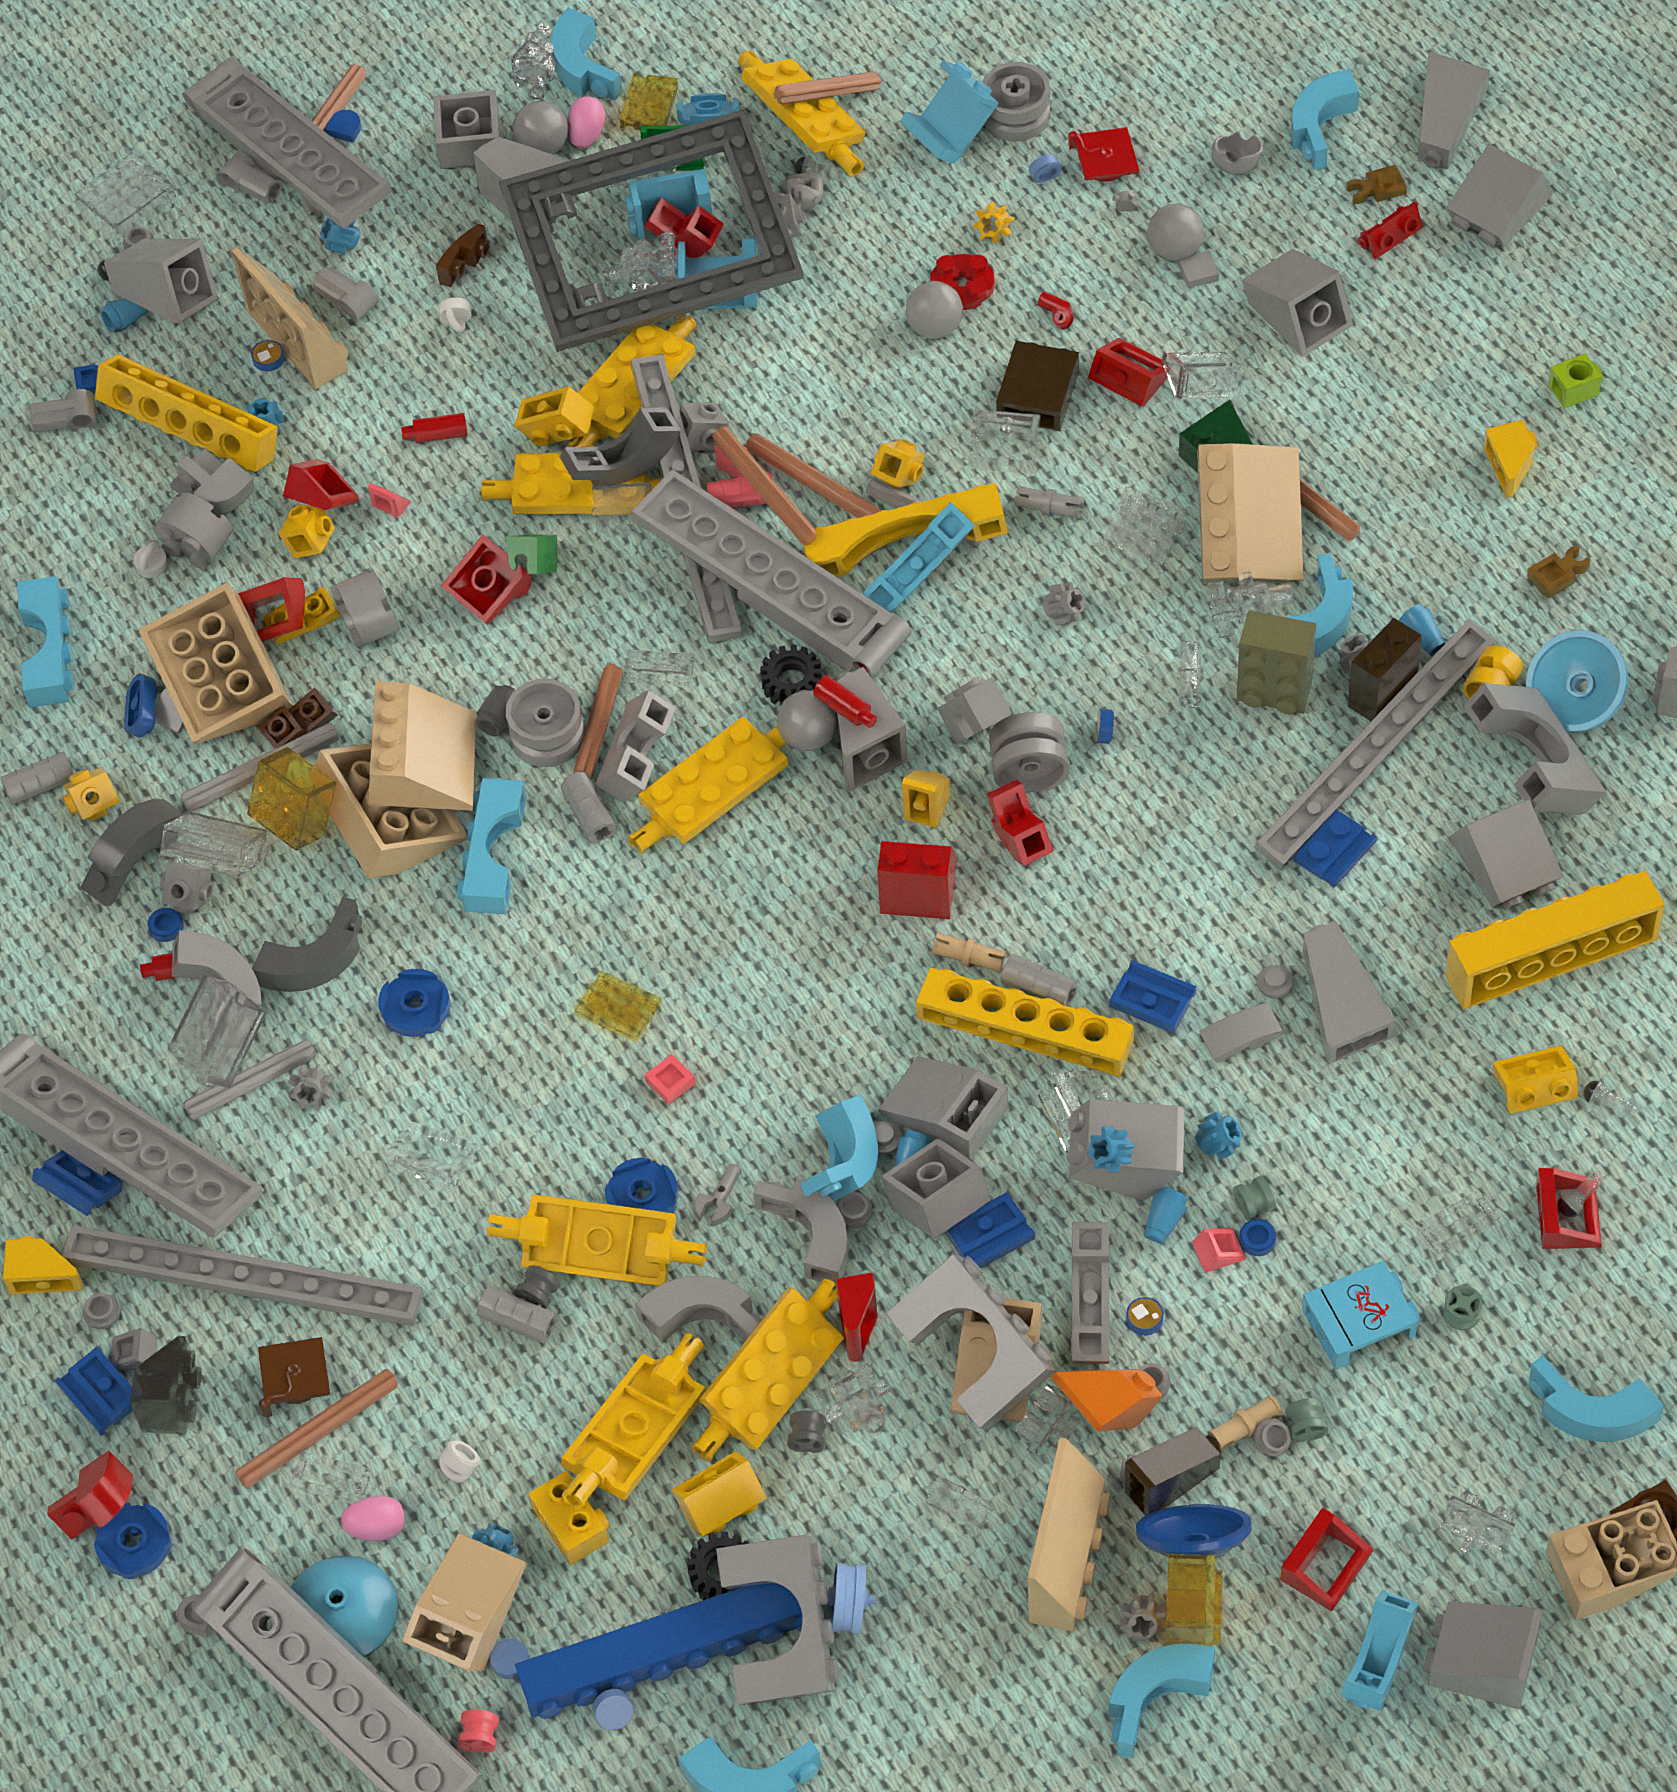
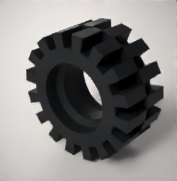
M785 645L780 646V653L777 654L775 650L769 652L770 659L767 657L763 659V666L760 667L762 689L766 698L770 697V701L774 705L780 701L781 707L787 697L801 690H814L816 684L822 678L819 659H816V654L813 651L808 654V648L802 646L801 650L797 651V645H791V650L786 651ZM786 670H799L804 674V679L797 683L787 684L779 681V676Z
M721 1531V1538H716L714 1532L708 1534L709 1541L705 1542L703 1538L697 1541L698 1549L692 1547L690 1551L691 1559L688 1558L687 1560L688 1575L692 1589L695 1593H699L700 1599L706 1600L707 1598L709 1599L739 1589L722 1588L721 1581L714 1580L708 1574L710 1564L717 1559V1548L749 1544L746 1540L742 1543L739 1535L734 1533L731 1539L728 1532Z

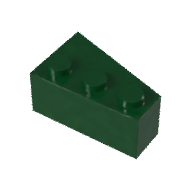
M1230 399L1179 433V456L1196 473H1198L1197 451L1199 445L1232 443L1253 445Z

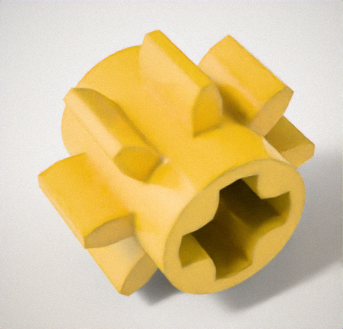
M993 201L987 204V211L981 208L975 212L980 218L973 227L978 228L982 233L980 236L981 240L986 237H992L993 243H997L1001 239L1000 233L1004 236L1012 233L1008 226L1010 222L1015 220V217H1009L1006 212L1007 205L996 208ZM991 217H995L997 219L995 221V225L997 226L996 228H993L991 226L993 222Z

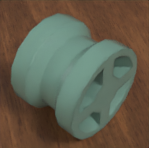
M1263 1176L1254 1178L1249 1185L1239 1184L1233 1187L1236 1203L1240 1210H1242L1246 1220L1255 1218L1257 1212L1262 1210L1269 1212L1276 1208L1271 1188Z
M1465 1285L1456 1286L1447 1293L1443 1316L1450 1327L1457 1330H1468L1477 1325L1482 1310L1481 1295L1476 1289ZM1457 1310L1465 1311L1466 1314L1459 1313V1312H1456V1311H1457Z
M1315 1398L1301 1399L1286 1407V1417L1292 1422V1427L1290 1428L1292 1440L1303 1442L1321 1439L1328 1433L1327 1422L1321 1417L1323 1405L1320 1400Z

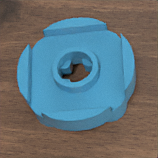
M720 93L690 96V103L683 105V100L678 102L677 119L683 126L693 125L740 111L739 101L734 97L733 102L726 101V95Z

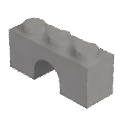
M977 677L944 696L943 698L946 703L937 708L957 744L1012 714L992 677L984 682H981L980 678Z
M650 690L629 701L595 785L622 802L644 791L655 764L646 755L652 745L659 738L666 735L676 707Z

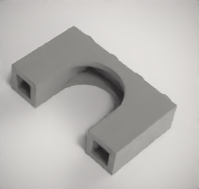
M1484 683L1463 706L1480 732L1511 736L1525 744L1540 759V761H1535L1514 784L1525 801L1530 799L1535 811L1582 815L1587 813L1606 793L1538 688Z
M952 1254L886 1314L909 1342L917 1344L922 1343L947 1319L959 1312L976 1311L989 1321L997 1341L995 1359L988 1371L956 1400L980 1429L990 1430L1056 1370L1049 1363L1053 1357L1048 1350L1039 1342L1034 1344L1026 1335L1029 1328L1025 1322L1015 1313L1011 1316L1003 1307L1006 1300L993 1285L987 1287L979 1276L982 1274V1270L968 1256L964 1259L961 1256Z
M806 1534L717 1548L722 1588L734 1589L766 1583H778L793 1593L800 1604L803 1616L800 1636L788 1652L774 1659L732 1665L737 1704L749 1705L835 1692L834 1683L839 1682V1668L837 1660L830 1657L829 1643L834 1642V1633L831 1620H825L823 1605L828 1604L829 1599L826 1582L820 1581L818 1566L823 1565L820 1543L814 1542V1537Z

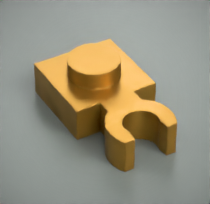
M1396 164L1366 172L1365 181L1361 179L1350 180L1347 182L1346 188L1348 192L1353 190L1361 191L1360 193L1353 194V204H1361L1370 196H1374L1376 202L1407 194V186Z
M1578 545L1572 546L1566 551L1565 557L1562 559L1556 553H1553L1529 567L1527 577L1547 598H1550L1574 584L1576 574L1585 573L1590 568L1591 559L1587 557L1582 561L1574 560L1579 556L1580 548Z

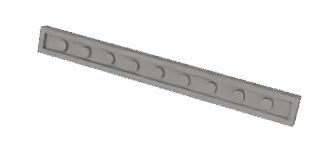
M663 354L631 359V370L642 408L668 407L681 429L672 448L658 462L662 479L673 469L701 488ZM683 554L708 643L741 638L742 630L729 584Z
M1468 619L1257 841L1254 848L1281 870L1333 812L1340 808L1476 664L1482 651L1487 646L1493 645L1495 640Z
M72 1225L62 1256L71 1265L414 1326L423 1297L422 1287Z

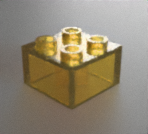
M287 746L258 761L247 815L297 851L320 839L325 834L337 782Z
M1168 1554L1166 1645L1179 1643L1200 1644L1211 1647L1213 1645H1220L1223 1570H1215V1555Z

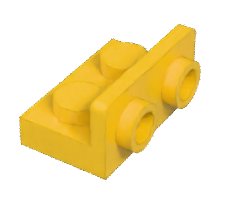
M1562 1045L1493 1062V1072L1505 1092L1506 1108L1510 1114L1578 1097L1576 1067Z

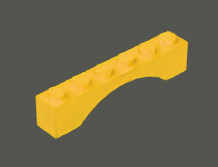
M993 483L979 485L973 489L954 494L948 493L923 502H913L907 506L892 510H882L876 514L857 519H847L844 522L825 527H816L814 529L816 530L817 538L808 545H804V549L808 559L836 577L845 576L857 563L873 551L888 543L906 537L921 535L950 502L975 525L966 535V539L978 542L1009 533L997 485Z

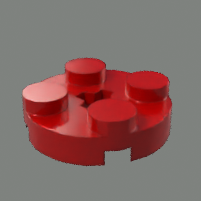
M980 254L943 255L938 258L930 276V281L943 282L956 290L961 299L963 310L980 306L981 302L987 298L989 299L993 294L995 287L994 272L988 265L987 258ZM959 278L970 280L966 282V286H959V282H956Z

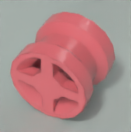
M478 1709L462 1712L460 1723L463 1726V1732L458 1735V1747L465 1751L493 1752L496 1747V1739L493 1734L494 1730L499 1726V1717L492 1712Z

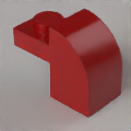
M660 198L654 204L643 226L667 242L664 250L667 252L678 254V242H685L686 257L698 258L713 247L724 223L699 205L686 215L663 198Z
M1014 780L986 794L994 816L991 819L994 830L1014 860L1024 867L1054 852L1045 824L1041 819L1032 814L1021 782Z
M107 1451L80 1469L78 1487L48 1506L47 1515L71 1540L94 1524L101 1528L121 1510L129 1498L133 1474L110 1451Z

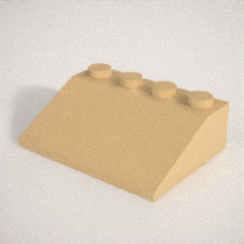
M239 248L231 250L246 311L273 341L278 342L282 346L284 354L313 387L317 389L348 371L346 363L348 353L346 348L339 340L335 342L331 338L324 322H317L314 319L312 311L306 302L298 301L288 282L282 283L272 271Z
M1233 443L1199 445L1197 459L1202 584L1304 581L1299 448Z
M228 582L138 629L194 744L261 724L283 705L288 709L293 706L239 594Z
M375 681L368 805L473 811L476 712L411 683Z
M372 743L320 750L308 779L368 879L398 874L468 840V834L453 810L368 805Z
M1059 1438L1028 1573L1029 1623L1074 1632L1077 1620L1084 1621L1088 1598L1082 1597L1084 1585L1092 1586L1096 1563L1090 1562L1092 1550H1100L1103 1528L1097 1526L1100 1515L1107 1516L1111 1494L1105 1493V1478L1065 1438Z

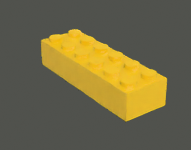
M1647 871L1623 875L1617 881L1604 886L1595 885L1570 898L1561 897L1545 907L1527 909L1517 917L1505 921H1494L1486 928L1472 933L1463 932L1458 934L1452 940H1449L1445 977L1462 1009L1470 1008L1658 940L1665 903Z

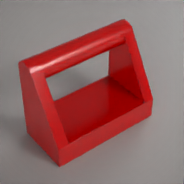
M1117 338L1096 350L1088 379L1140 406H1144L1171 375L1175 366L1121 338ZM1120 352V353H1122V354H1124V355H1126V356H1128V357H1130V358L1136 360L1137 362H1139V363H1141V364H1143V365H1145V366H1147V367L1153 369L1154 371H1150V370H1148V369H1146V368H1144V367H1142V366H1140V365H1138V364H1136V363H1134V362L1128 360L1127 358H1125V357L1119 355L1118 353Z
M315 459L290 464L283 497L323 510L352 505L358 502V494L329 462Z
M283 577L238 593L254 626L256 608L281 599L285 600L289 619L256 630L262 642L303 628L306 591L302 578Z
M1538 1168L1536 1192L1542 1249L1600 1248L1602 1242L1595 1179L1556 1168ZM1581 1189L1586 1233L1559 1227L1556 1190Z
M873 1272L836 1279L839 1313L848 1358L852 1362L861 1360L878 1319Z
M1322 1507L1281 1566L1280 1580L1328 1610L1333 1611L1372 1554L1373 1549L1335 1514ZM1331 1535L1354 1549L1355 1552L1329 1590L1324 1592L1304 1572Z

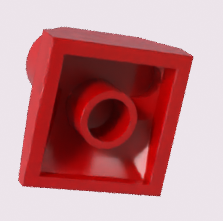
M482 534L441 586L488 625L512 599L520 598L529 591L532 583V574H528V571L519 563L517 570H512L509 566L508 554Z

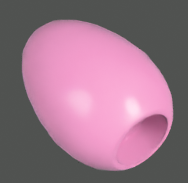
M581 97L570 108L567 120L569 126L568 135L575 147L579 149L590 147L602 132L605 124V109L602 103L595 98Z
M388 1496L368 1497L351 1504L343 1511L341 1526L347 1534L361 1540H388L397 1536L403 1529V1508L397 1500Z

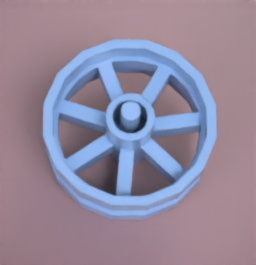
M836 1563L833 1587L829 1588L828 1606H831L833 1632H841L843 1630L860 1634L863 1610H867V1604H875V1597L868 1596V1590H865L866 1565L855 1564V1566H848L847 1563Z

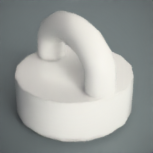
M458 297L444 300L439 305V318L441 322L450 324L457 332H463L465 330V322L471 318L470 303Z
M151 542L147 546L140 548L133 558L135 569L142 577H157L168 566L167 556L157 542Z
M456 1440L450 1441L439 1459L441 1470L449 1479L462 1483L474 1473L480 1464V1458L471 1446Z

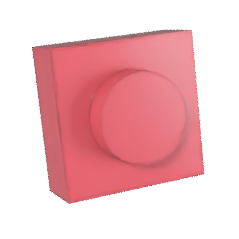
M672 1054L644 1075L645 1082L668 1105L696 1084L695 1076Z

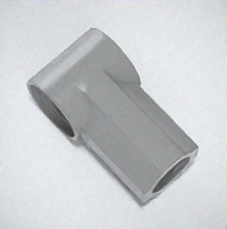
M241 151L236 152L216 174L219 183L224 188L228 186L235 190L234 193H238L241 190L266 204L272 203L280 195V191L283 188L280 178H273L266 171L257 167L254 160Z
M332 267L321 269L313 283L314 290L337 305L340 313L343 316L347 314L353 318L352 322L354 323L379 302L377 293L368 283L364 281L355 283Z
M75 389L70 391L65 399L31 403L30 415L34 432L69 427V429L75 432L79 431L78 429L89 427L90 430L94 429L96 426L94 394L86 389Z

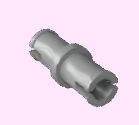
M1020 485L1016 490V493L1020 494L1019 496H1023H1015L1014 504L1016 507L1041 510L1044 515L1049 516L1052 513L1071 516L1080 519L1083 511L1075 508H1084V498L1057 494L1054 489L1042 491Z

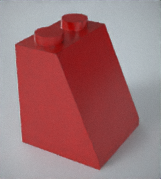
M881 841L877 868L880 914L950 919L958 862L952 846Z

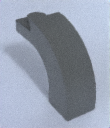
M668 407L640 408L630 427L617 439L594 447H564L559 457L572 480H591L595 489L609 488L635 479L655 466L672 448L681 429Z
M165 799L148 800L133 806L119 816L95 843L87 857L93 863L80 888L104 906H111L115 902L134 865L154 848L172 847L180 837L189 817Z
M342 897L328 930L322 937L311 944L300 947H288L264 941L252 967L259 987L284 992L303 991L321 986L346 970L360 950L357 934L361 929L362 916L359 915L356 900Z

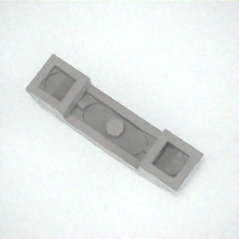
M1072 1222L1071 1364H1109V1222Z

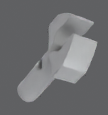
M728 1165L713 1193L705 1195L699 1192L694 1201L699 1221H701L705 1210L714 1206L715 1203L717 1211L711 1219V1226L719 1225L728 1220L733 1210L732 1205L726 1203V1199L741 1173V1168L738 1165Z

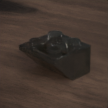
M177 1336L135 1368L130 1404L143 1433L186 1435L188 1423H194L196 1401L192 1400L194 1389H199L201 1386L202 1369L196 1365L195 1351L190 1349L186 1336Z

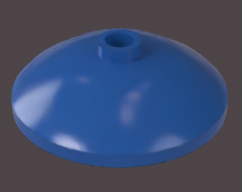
M1191 1504L1161 1509L1144 1516L1136 1524V1536L1147 1548L1168 1558L1182 1560L1187 1564L1193 1565L1205 1563L1208 1559L1225 1554L1240 1545L1252 1531L1251 1518L1245 1512L1228 1506L1212 1504Z

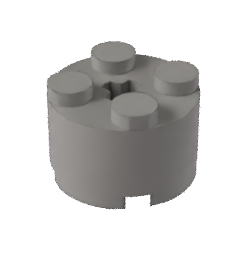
M183 492L181 496L177 494L156 523L154 531L164 541L161 547L165 552L174 557H178L182 553L189 557L188 560L192 565L205 570L233 532V527L223 514L218 518L211 512L214 506L194 494Z
M373 569L330 587L357 648L400 629Z

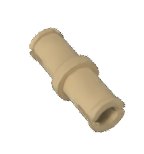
M940 932L937 933L935 937L937 941H934L932 954L962 961L963 966L969 967L970 964L995 970L998 973L1001 972V964L1004 963L1006 956L1005 950L976 944V940L972 938L966 941L944 935Z
M1268 1395L1264 1400L1247 1410L1242 1408L1233 1413V1418L1207 1431V1433L1217 1442L1222 1452L1225 1448L1245 1436L1248 1439L1253 1437L1256 1427L1262 1421L1281 1417L1283 1415L1282 1408L1275 1397Z

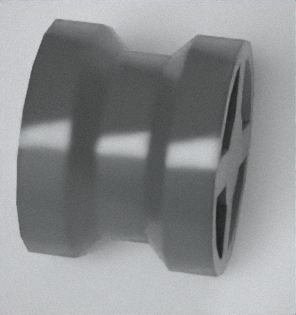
M530 1265L524 1273L526 1279L523 1283L517 1285L514 1295L518 1298H525L526 1301L535 1305L540 1304L542 1308L546 1309L550 1303L549 1295L557 1291L560 1282L546 1269Z
M803 1410L792 1413L789 1420L792 1433L788 1436L787 1446L795 1452L819 1453L823 1451L825 1438L822 1436V1432L826 1429L827 1418L823 1414L814 1411Z

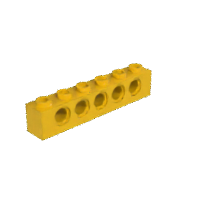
M119 354L98 365L95 399L107 404L108 407L125 412L138 421L147 422L160 428L164 433L182 438L193 446L204 448L219 458L227 459L229 457L245 470L256 472L274 460L278 426Z
M930 967L916 1001L917 1019L1121 1077L1134 1042V1025L1128 1024L1123 1019L1100 1016L1086 1008L1075 1009L1061 1005L1051 998L1040 999L1026 995L1019 989L998 987L984 979L974 980L963 977L949 969L939 970ZM957 998L964 999L962 1002H954L952 1000ZM989 1008L999 1009L995 1012L986 1011ZM1022 1018H1031V1019H1033V1020L1028 1021V1022L1020 1021V1019H1022ZM1058 1027H1062V1028H1065V1029H1067V1030H1065V1031H1060V1032H1059V1031H1055V1030H1053V1029L1058 1028ZM1097 1037L1100 1038V1040L1090 1041L1088 1040V1038Z

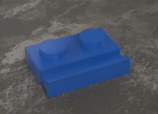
M1336 809L1294 855V862L1335 888L1377 842V836L1375 834L1370 835L1364 831L1363 826Z
M1131 960L1127 972L1123 974L1109 1000V1007L1174 1034L1189 1007L1191 999L1196 995V986Z
M63 1150L45 1161L42 1168H35L32 1176L33 1182L86 1216L91 1214V1209L101 1207L122 1191L123 1181L110 1172L102 1176Z
M1008 1192L989 1201L945 1232L959 1255L964 1259L967 1256L970 1257L980 1269L1035 1239L1034 1230L1029 1227L1026 1218Z
M95 1347L70 1367L65 1376L54 1380L60 1390L100 1436L105 1434L104 1430L112 1424L115 1426L143 1403L141 1396L98 1347Z

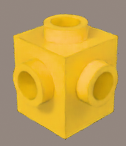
M905 439L882 443L876 453L871 475L882 479V482L897 489L913 485L923 474L924 464L922 463L926 454L916 450L917 445Z
M298 505L289 511L288 517L278 534L295 559L321 554L327 546L335 527L323 509L310 505Z
M101 767L91 772L88 769L76 772L69 777L71 782L63 785L67 794L62 796L69 813L71 815L77 813L82 820L86 818L89 821L99 819L108 813L107 808L120 802L106 771ZM92 791L91 796L85 799L86 794Z

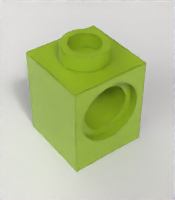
M1584 353L1551 366L1548 386L1565 409L1598 396L1600 385L1603 381V374L1600 367L1596 363L1593 364L1588 355Z

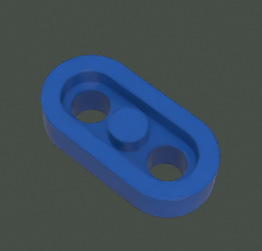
M141 673L137 674L128 686L124 718L125 732L139 738L143 737L146 733H150L155 726L154 706L158 694L155 680Z

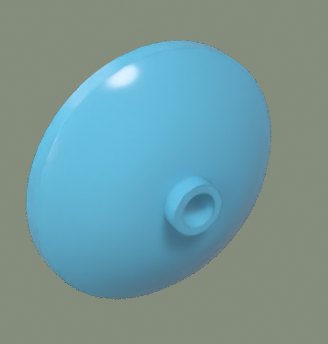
M1573 630L1551 638L1536 652L1528 667L1526 687L1538 688L1566 732H1586L1603 725L1618 711L1624 701L1628 688V669L1619 649L1607 638L1591 631ZM1584 681H1588V688L1583 692H1579V685Z
M335 1556L321 1560L303 1571L290 1587L363 1657L373 1653L386 1641L396 1623L398 1599L393 1583L380 1567L366 1559L354 1556ZM335 1596L344 1597L340 1603L334 1604L331 1602Z

